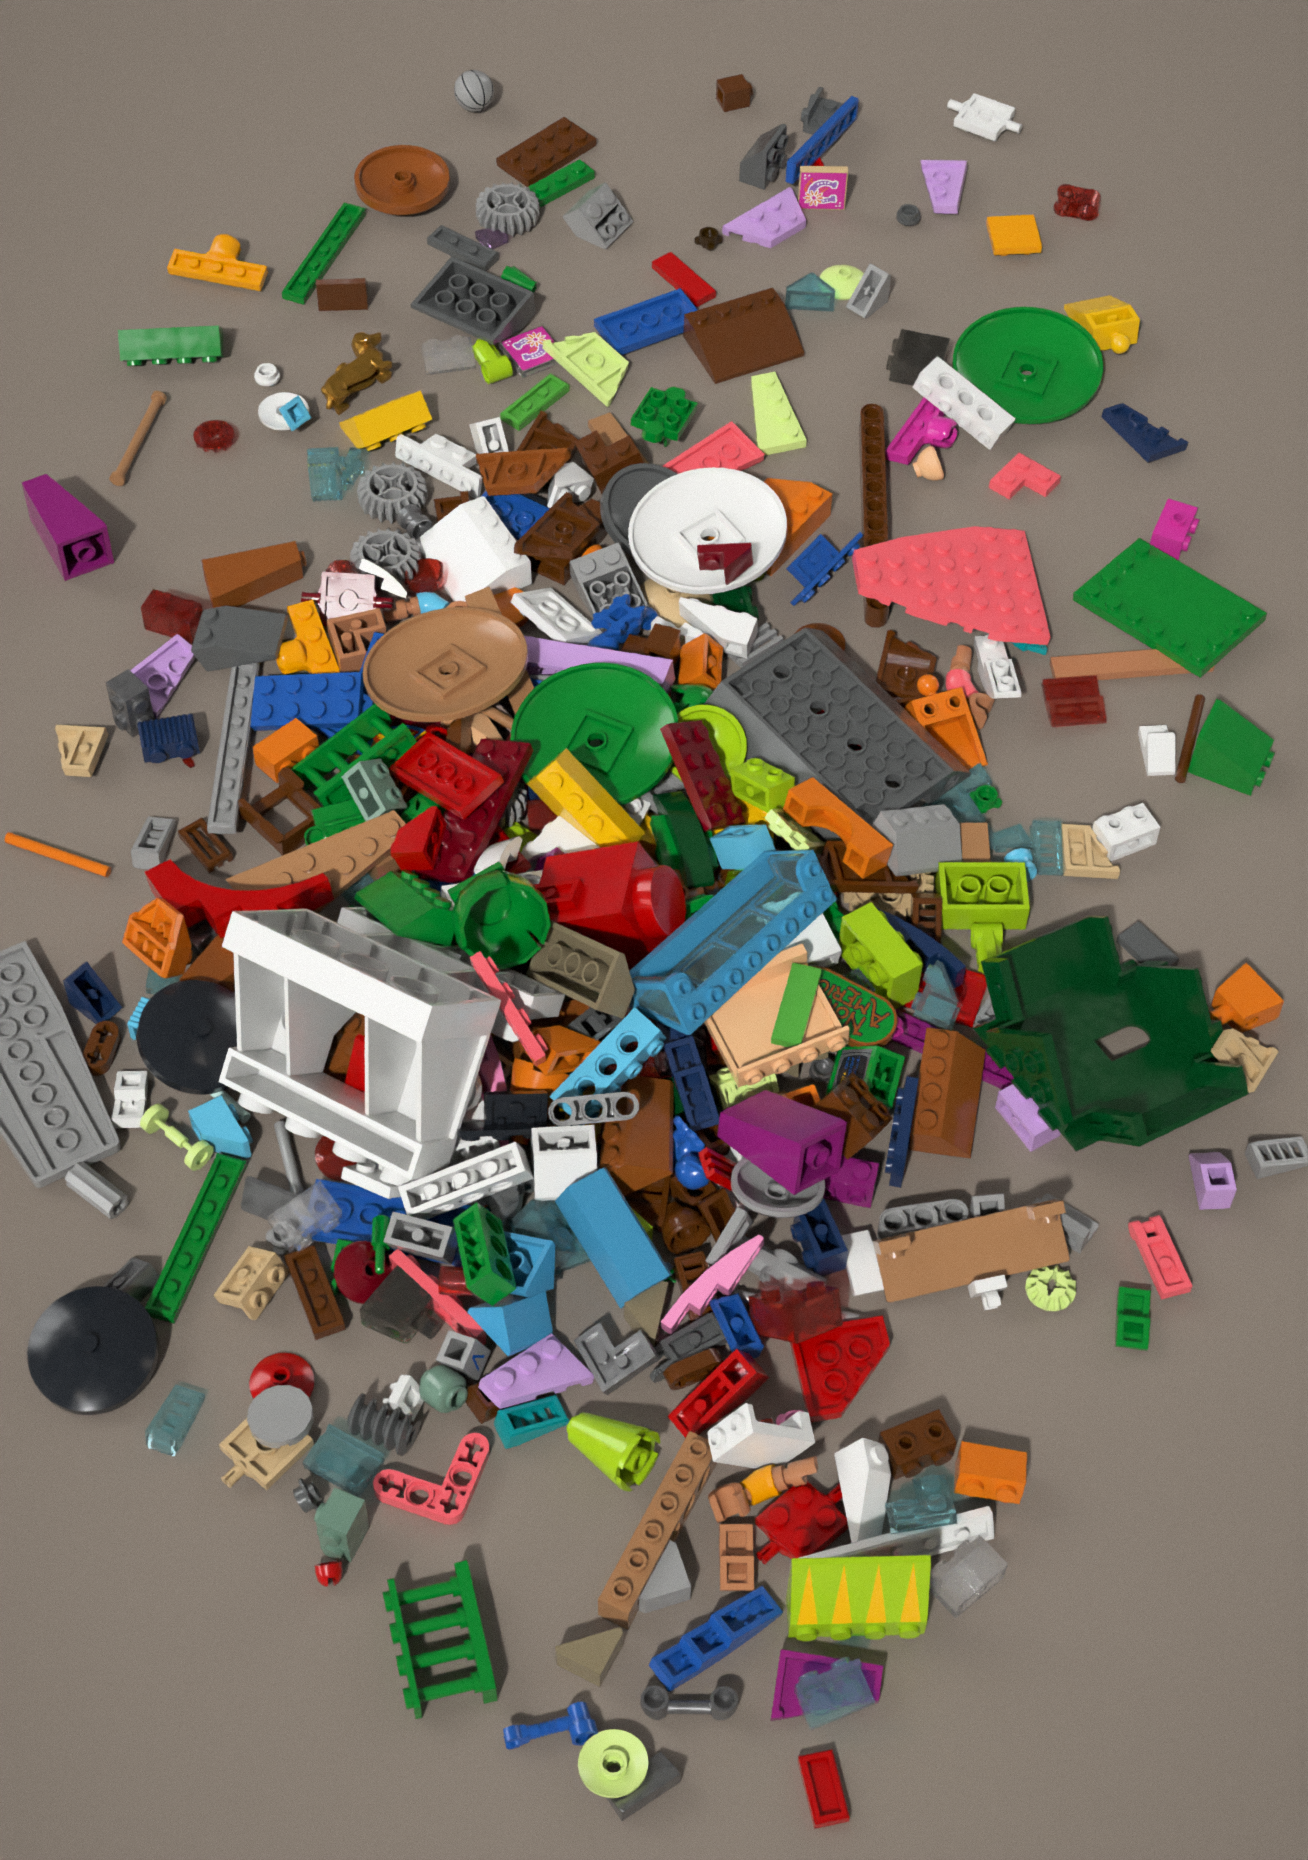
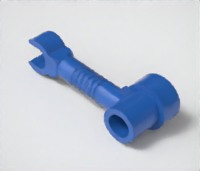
M576 1702L568 1706L567 1716L540 1722L539 1724L536 1723L529 1726L525 1724L512 1725L503 1729L507 1749H515L529 1743L532 1739L567 1730L570 1733L572 1743L582 1746L589 1738L599 1732L595 1720L590 1717L586 1702Z

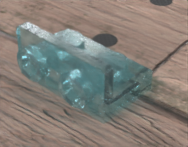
M845 1657L830 1665L831 1670L819 1674L817 1670H814L798 1678L800 1683L795 1685L794 1693L810 1731L874 1705L875 1700L861 1670L862 1664L859 1658L851 1661L849 1657Z

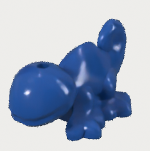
M629 594L615 597L609 609L593 614V620L591 621L593 628H606L607 630L592 638L586 646L619 651V644L625 643L629 634L637 636L641 628L651 630V622L658 616V613L653 608L647 606L630 607L631 598Z
M676 1115L673 1118L677 1129L673 1131V1170H675L678 1181L684 1187L696 1190L704 1187L710 1181L705 1176L698 1153L705 1149V1144Z

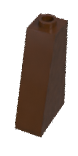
M590 499L582 506L587 510L588 515L594 517L600 524L599 532L572 560L581 557L589 547L600 544L608 534L601 519L600 502L594 499ZM526 555L531 561V571L564 586L571 579V560Z

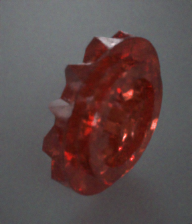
M210 420L200 424L195 429L193 437L197 448H203L205 452L213 450L216 453L218 449L226 451L227 446L233 445L235 433L233 427L227 422Z

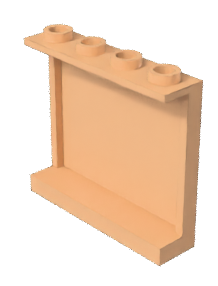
M803 944L779 952L704 1022L738 1088L746 1084L754 1085L761 1081L762 1078L774 1073H784L791 1066L801 1062L809 1063L826 1052H837L848 1044L850 1029L848 1025L842 1027L820 985H818L803 1043L792 1048L771 1044V1036L792 963L809 966L807 964V951Z

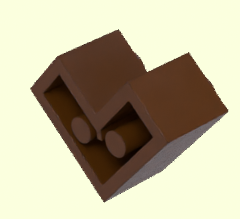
M597 430L574 442L583 463L594 478V482L601 494L610 479L618 471L633 464L644 463L630 435L608 447L604 444Z
M655 623L648 639L629 634L621 652L673 660L674 675H676L680 664L681 630Z

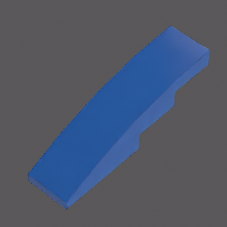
M761 1586L711 1614L708 1622L686 1633L681 1637L678 1644L653 1657L649 1667L668 1692H670L750 1640L779 1618L783 1611L765 1588Z

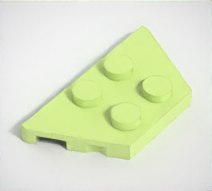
M596 332L586 333L582 336H567L561 342L551 343L550 339L543 341L542 349L605 406L609 407L628 370L629 362Z
M783 808L771 809L764 817L770 823L768 828L779 837H783L793 850H814L815 854H822L826 843L816 837L811 832V828L799 825L783 811Z

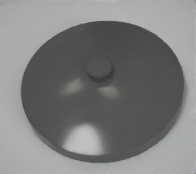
M649 463L627 466L610 479L602 493L600 513L603 525L615 543L619 542L621 548L630 555L632 553L629 545L628 528L631 516L637 504L652 488L662 481L677 475V473L666 467Z

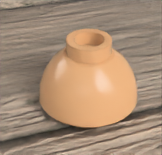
M930 445L922 450L917 462L912 463L917 478L923 476L932 481L942 480L944 473L935 448Z

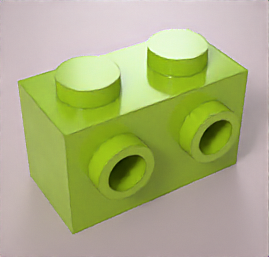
M759 758L748 759L747 762L731 768V789L733 794L766 813L771 809L784 808L788 790L795 786V777Z

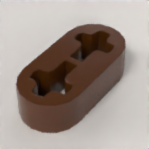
M102 1021L97 1023L93 1027L82 1055L93 1076H100L108 1072L121 1040L118 1026L114 1022ZM107 1033H111V1035H108L106 1037L104 1043H102L101 1036H106ZM100 1053L102 1060H98L96 1064H92L91 1061H96Z
M711 1348L670 1365L666 1368L663 1375L671 1390H680L705 1380L724 1360L718 1349Z

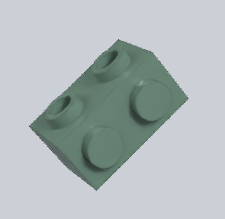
M382 759L359 761L341 776L365 821L393 810L399 815L407 808L401 791L396 787L389 774V769Z
M334 1487L327 1502H322L316 1511L314 1521L317 1526V1535L319 1536L321 1550H323L326 1556L340 1561L342 1558L352 1562L369 1530L366 1503L364 1499Z

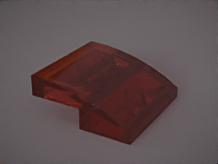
M1097 676L1043 679L1041 686L1051 727L1106 723L1103 696L1099 695Z

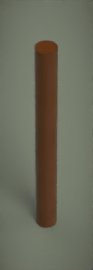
M1196 695L1194 697L1175 775V781L1178 783L1186 781L1205 703L1203 695Z

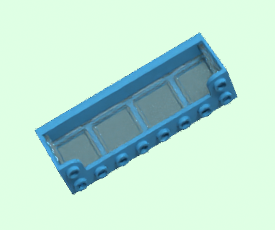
M814 850L764 851L630 970L635 992L629 1008L633 1009L635 1007L643 1015L686 1035H691L837 900Z

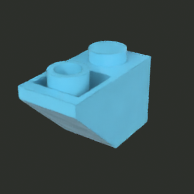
M222 1095L188 1111L191 1127L199 1141H207L213 1146V1152L243 1159L251 1157L249 1144L253 1143L252 1137L246 1126L242 1128L237 1122L239 1116L233 1104L227 1105Z

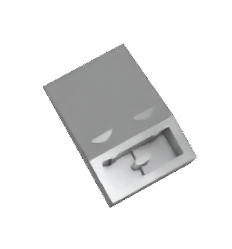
M619 542L570 561V576L580 598L592 617L594 613L609 609L615 597H622L625 594H629L631 598L630 607H649Z

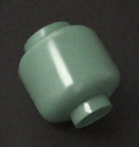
M445 1365L434 1366L424 1372L420 1379V1398L440 1413L458 1410L467 1399L466 1380L450 1367Z

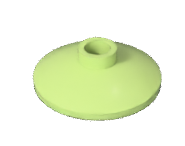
M849 265L831 266L821 273L819 286L826 295L832 298L848 300L851 298L864 273L858 268Z
M609 1729L593 1735L585 1742L578 1757L579 1775L585 1786L593 1793L606 1798H619L631 1794L643 1783L648 1772V1754L644 1745L636 1736L624 1730ZM611 1765L620 1767V1770L614 1773L609 1772L607 1769Z

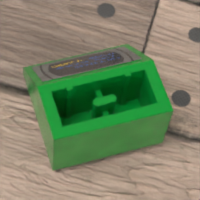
M880 1046L843 1047L837 1051L825 1096L853 1072L857 1077L866 1082L871 1094L890 1111L905 1056Z

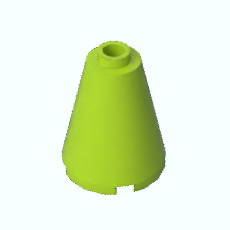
M586 1412L573 1416L567 1425L569 1442L618 1488L624 1491H633L630 1486L634 1483L640 1486L650 1474L657 1460L658 1453L653 1450L655 1442L660 1444V1437L657 1432L650 1428Z

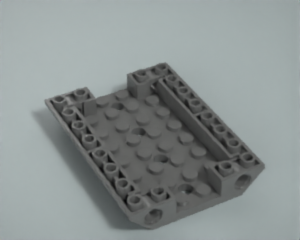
M805 627L722 680L703 704L720 707L738 720L744 730L747 741L744 762L751 758L762 759L764 762L795 777V786L812 777L815 778L870 826L873 825L880 811L906 809L922 798L930 804L971 775V772L821 630ZM777 672L786 673L788 677L781 679L774 674ZM821 708L825 713L814 714L811 709ZM858 744L862 747V749L859 751H853L849 749L848 745ZM896 781L900 786L891 788L886 785V782ZM809 826L825 843L827 841H843L837 834L828 829Z

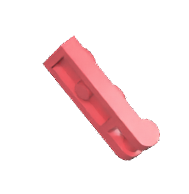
M1161 1216L1149 1217L1148 1221L1142 1223L1139 1220L1129 1222L1130 1236L1137 1244L1161 1300L1191 1292L1192 1284ZM1152 1233L1155 1236L1148 1238L1147 1234Z

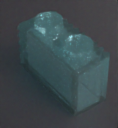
M339 447L307 449L312 501L320 502L323 500L325 502L332 499L334 501L337 499L341 501L343 499V490H347V475L341 474V472L346 471L345 456H339Z

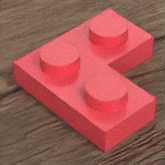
M1018 453L990 480L989 488L1009 500L1023 486L1046 497L1060 484L1061 476L1025 455Z

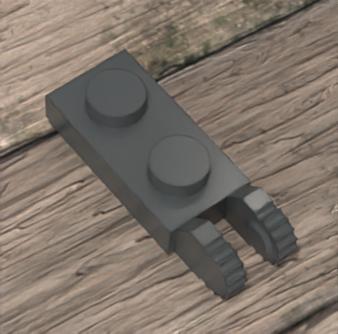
M713 1312L659 1341V1345L655 1346L654 1349L660 1359L664 1355L668 1361L650 1373V1378L653 1382L656 1383L665 1379L663 1373L670 1365L711 1348L717 1349L727 1343Z

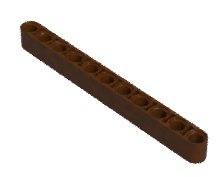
M872 403L866 404L861 408L859 423L862 548L888 541L884 412L879 405ZM863 596L865 623L874 628L884 626L888 621L889 606L880 603L876 599Z

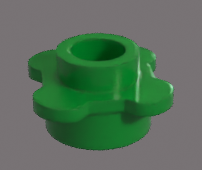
M982 785L976 791H972L969 794V800L975 803L977 806L976 810L979 813H986L988 810L1000 808L1002 805V800L997 798V790L990 785Z

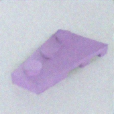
M920 160L933 212L957 214L967 172V161Z
M176 634L130 670L148 687L155 719L158 718L196 658L191 652L192 645L179 634Z
M551 1333L480 1379L478 1388L499 1409L535 1400L537 1395L554 1391L556 1394L564 1392L567 1387L581 1384V1386L592 1384L594 1376Z

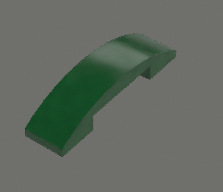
M680 791L654 794L653 801L658 814L664 815L680 857L678 868L684 885L688 889L713 886L714 875L708 846L692 805Z

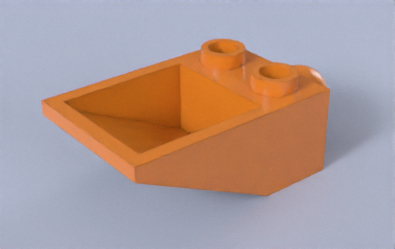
M931 674L921 676L917 681V689L926 697L910 701L904 709L968 771L987 766L988 763L962 687L936 694L939 688L937 678ZM930 707L932 710L927 714L924 709Z

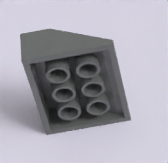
M452 256L410 304L411 308L493 345L522 330L536 313L534 292Z

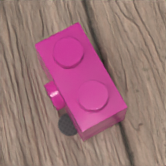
M1168 498L1152 533L1150 544L1179 560L1182 551L1187 552L1192 540V537L1189 536L1190 533L1195 534L1200 521V519L1196 518L1198 507Z

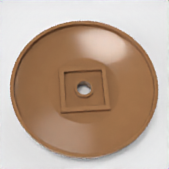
M451 607L433 610L401 622L386 632L373 645L364 662L363 681L370 699L380 709L398 718L417 722H441L459 719L494 705L515 688L527 668V643L523 633L515 623L493 611L473 607Z

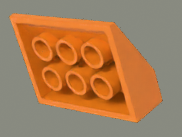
M767 478L764 481L781 500L787 518V536L784 547L776 561L764 573L772 576L826 521L831 514L832 493L812 482ZM708 536L707 541L713 540L715 537Z

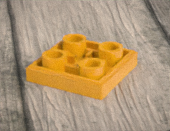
M1034 214L987 217L986 226L994 255L1007 256L1010 254L1030 255L1032 253H1041L1042 244Z

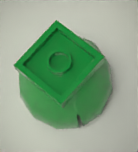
M500 861L447 890L454 903L451 916L458 946L470 957L481 951L484 958L490 956L497 968L503 970L526 963L541 949L540 944L531 935L530 931L544 945L551 925L544 895L525 877L505 871Z

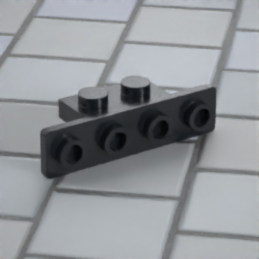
M545 1090L484 1092L483 1122H462L461 1128L457 1129V1136L465 1141H478L480 1137L492 1136L496 1140H508L511 1136L523 1135L524 1138L531 1139V1128L558 1127L559 1125L554 1124L551 1120H547L548 1093ZM557 1119V1120H559V1121H566L567 1119Z

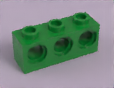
M476 1202L454 1218L453 1222L467 1289L493 1306L517 1288L502 1221Z

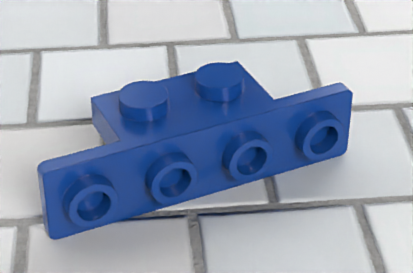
M859 532L840 552L820 534L786 568L804 586L790 603L793 606L800 600L805 603L815 593L812 588L815 585L820 588L831 577L827 572L830 569L835 572L845 562L843 556L847 554L850 557L854 550L861 546L858 541L863 534Z

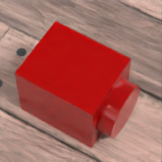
M638 841L546 857L540 883L580 878L584 884L577 908L548 912L550 920L625 954L629 970L635 967L685 922V896L677 874L667 865L656 866Z

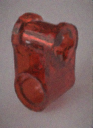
M1063 184L1058 187V200L1053 206V210L1057 215L1082 219L1084 221H1092L1097 218L1101 202V195L1097 190L1076 187L1070 184Z

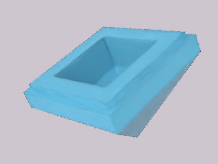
M299 395L279 408L291 431H294L312 418Z

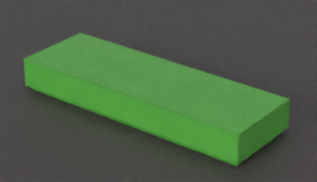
M550 373L502 411L500 419L516 430H522L537 418L540 411L547 410L569 392V384Z
M792 963L771 1036V1044L792 1048L803 1043L822 969Z

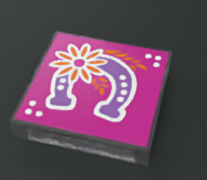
M543 325L499 342V349L508 357L510 363L522 378L559 365L554 358L542 349L543 341L550 339L551 343H555V340Z

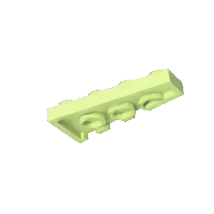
M776 372L751 376L757 447L765 454L764 456L805 448L807 440Z

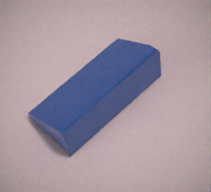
M739 1293L710 1300L709 1304L731 1351L739 1349L750 1354L753 1358L759 1357L764 1345Z

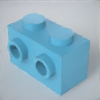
M766 824L728 826L710 838L721 868L734 869L735 872L743 871L764 851H776L774 840L770 836Z

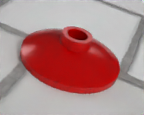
M276 1353L264 1358L253 1369L249 1381L253 1399L263 1390L276 1385H290L299 1388L310 1398L315 1384L312 1368L307 1361L291 1353ZM279 1375L287 1376L282 1381H278L275 1379Z

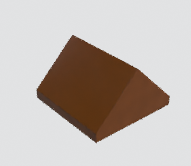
M366 278L316 280L319 311L368 310V283Z

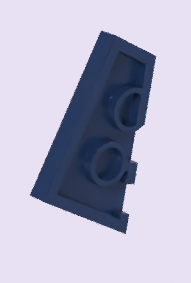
M1124 403L1103 409L1101 417L1147 463L1185 451L1189 442L1182 438L1179 440L1174 439L1168 435L1169 430L1162 426L1159 429L1148 423L1146 416Z

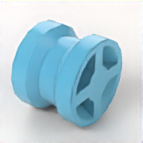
M1024 848L1015 849L1004 857V862H1025L1027 882L1034 879L1037 875V868L1032 863L1033 856L1030 850Z

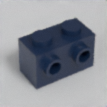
M822 1199L815 1209L794 1217L790 1230L796 1243L800 1242L803 1248L802 1257L808 1269L812 1268L814 1273L823 1277L846 1269L848 1249L825 1200Z

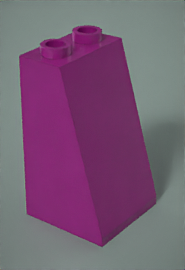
M47 474L21 482L30 520L65 581L114 563L105 522Z
M764 1090L720 1112L717 1137L793 1195H796L839 1172L847 1122Z

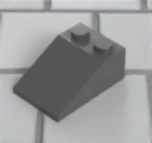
M221 606L203 610L191 652L207 672L277 659L287 626L288 616L286 614L232 606Z

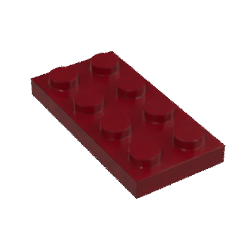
M702 720L669 723L660 728L703 831L722 830L728 826L746 823L742 815V809L732 792L730 781L720 764L719 755L714 750L709 738V732Z

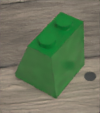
M1216 699L1197 737L1188 773L1251 796L1255 786L1261 787L1266 775V772L1263 771L1264 767L1270 768L1275 756V752L1271 751L1274 739L1223 701Z

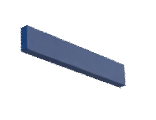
M851 96L787 161L785 182L795 183L799 179L800 166H811L857 119L858 98Z

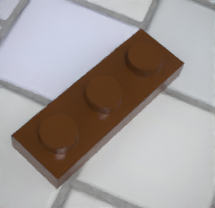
M313 1245L284 1255L314 1339L318 1340L346 1330L315 1246Z

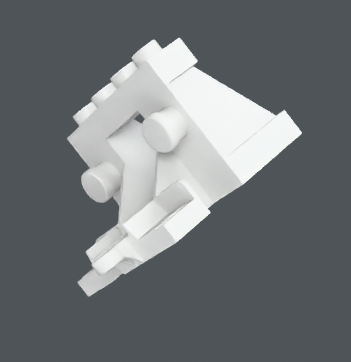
M364 907L341 908L337 923L308 909L232 911L222 947L232 951L234 954L237 1047H230L228 1049L219 1082L240 1092L238 1104L245 1109L262 1114H271L275 1110L287 1116L285 1128L290 1132L308 1138H318L322 1134L334 1140L335 1143L332 1151L337 1156L357 1163H365L368 1159L377 1162L383 1166L381 1177L391 1184L402 1186L448 1168L458 1137L457 1129L461 1128L465 1112L476 1106L481 1098L482 1084L478 1072L490 1034L493 1033L511 1042L519 1041L499 1009L501 1000L489 994L472 967L470 956L458 945L437 946L432 945L430 942L396 936ZM510 968L498 969L499 972L495 975L501 984L507 982L515 995V998L511 1001L517 1010L523 1008L530 1020L559 1016L565 994ZM356 1012L365 1016V1093L323 1073L334 1035Z

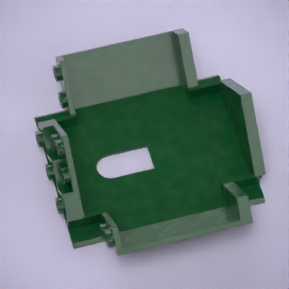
M1086 916L981 961L995 1018L975 1026L973 1029L989 1047L986 1049V1052L1000 1069L1006 1067L1015 1078L1012 1079L1013 1085L1026 1100L1032 1098L1041 1109L1038 1111L1039 1116L1052 1131L1058 1129L1076 1152L1098 1141L1140 1147L1249 1094L1242 1065L1220 1063L1211 1052V1049L1223 1032L1220 1020L1210 1019L1209 1007L1206 1002L1199 969L1168 966L1167 961L1148 960L1138 965L1133 959H1128L1120 963L1108 916ZM1130 1026L1142 1029L1147 1034L1149 1044L1114 1061H1111L1095 1043L1099 1039Z

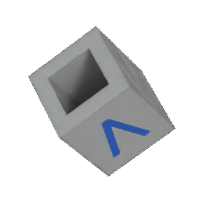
M448 1330L436 1361L450 1367L462 1376L478 1381L491 1351L475 1338Z

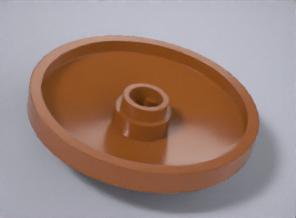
M395 145L376 150L367 155L358 164L354 174L355 189L359 198L370 208L392 215H409L428 210L443 200L450 186L449 169L445 161L428 149L412 145Z

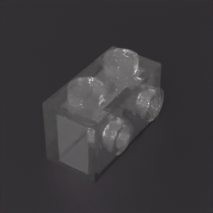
M319 1181L269 1215L268 1224L289 1253L294 1249L300 1252L314 1242L312 1237L317 1233L323 1231L326 1234L340 1224L338 1219L342 1217V1210L322 1182Z

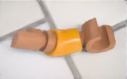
M817 1456L788 1463V1468H785L784 1465L775 1467V1465L770 1464L756 1469L740 1483H728L714 1489L709 1493L708 1499L717 1523L723 1522L728 1517L737 1513L742 1517L746 1516L751 1511L750 1506L781 1495L783 1490L790 1488V1484H793L794 1487L807 1484V1475L816 1473L818 1470Z

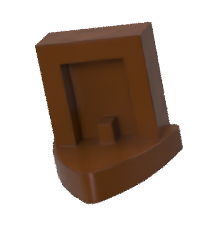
M460 491L459 496L434 499L437 523L460 504L469 501L468 491Z

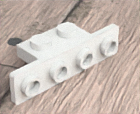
M402 434L397 436L395 456L398 459L459 491H468V495L475 499L480 497L482 476L469 470L470 467L476 464V454L438 434L433 435L421 444Z

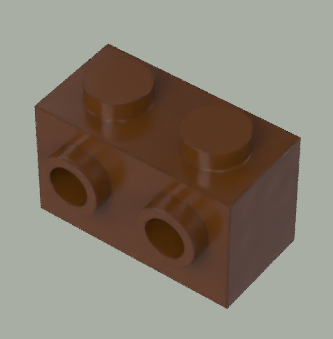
M939 1409L880 1432L878 1440L879 1443L885 1444L889 1456L890 1472L894 1480L903 1476L911 1478L919 1474L925 1467L933 1464L941 1466L949 1462L954 1456L957 1444Z

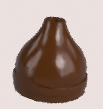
M677 1202L669 1203L666 1207V1217L662 1223V1235L667 1249L671 1253L684 1254L702 1246L710 1235V1228L706 1220L698 1211L692 1208L683 1207Z

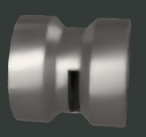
M415 504L403 507L396 518L397 523L407 530L409 536L415 538V540L433 527L431 520L427 516L422 515V511Z

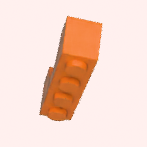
M812 777L788 790L783 811L802 827H822L837 834L846 844L843 862L862 879L887 866L893 844L815 778Z

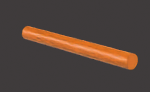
M8 832L5 836V843L107 878L111 874L110 866Z

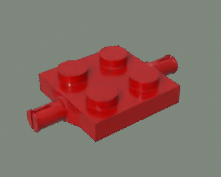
M808 1481L807 1484L797 1487L793 1486L755 1518V1525L767 1535L770 1542L756 1553L759 1561L762 1560V1563L766 1565L778 1553L792 1559L821 1552L848 1529L847 1518L835 1506L843 1498L840 1483L826 1495L817 1491Z

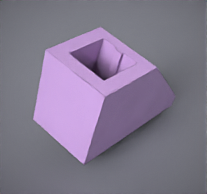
M1220 1152L1190 1153L1189 1161L1199 1210L1230 1208L1237 1190L1231 1162Z

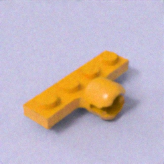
M228 234L217 235L206 254L174 249L167 266L168 273L172 275L256 291L262 290L268 274L267 266L238 261L241 252L240 243L236 238Z
M309 600L287 606V613L296 638L281 644L278 658L276 659L281 673L284 675L300 671H308L310 674L341 673L314 601Z

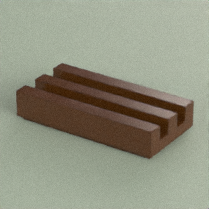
M203 818L178 830L180 839L208 873L213 872V867L218 866V868L222 867L224 861L227 860L229 863L233 860L232 853L216 834L208 833L207 823ZM197 828H200L204 832V834L219 850V852L221 853L220 855H217L214 852V850L210 847L207 841L196 830ZM189 832L194 837V839L199 843V845L204 849V851L208 854L211 860L207 858V856L202 852L198 845L188 835Z

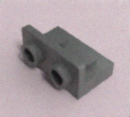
M818 87L815 94H811L808 107H804L802 110L801 121L803 122V132L814 134L844 104L823 98V87Z

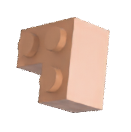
M380 608L327 620L329 643L340 672H360L374 632L383 634L387 632Z

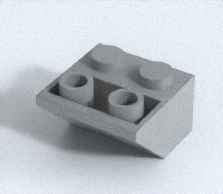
M606 182L589 190L562 216L577 237L603 249H606L633 222Z

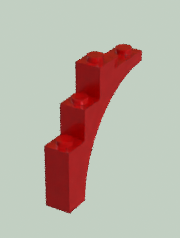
M171 859L144 872L156 898H163L183 914L187 928L207 919L220 939L225 937L232 911L308 909L313 911L334 900L329 880L324 873L279 888L231 890L214 887L195 880L181 871Z

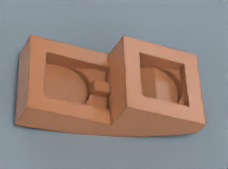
M719 1524L720 1591H754L753 1524Z

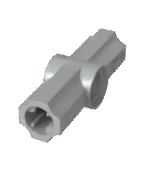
M747 1236L740 1238L735 1248L749 1241L750 1238ZM765 1246L762 1247L748 1268L749 1271L758 1275L760 1281L774 1291H782L784 1289L812 1305L820 1298L827 1280L799 1265L797 1259L788 1251L783 1249H775L773 1251Z

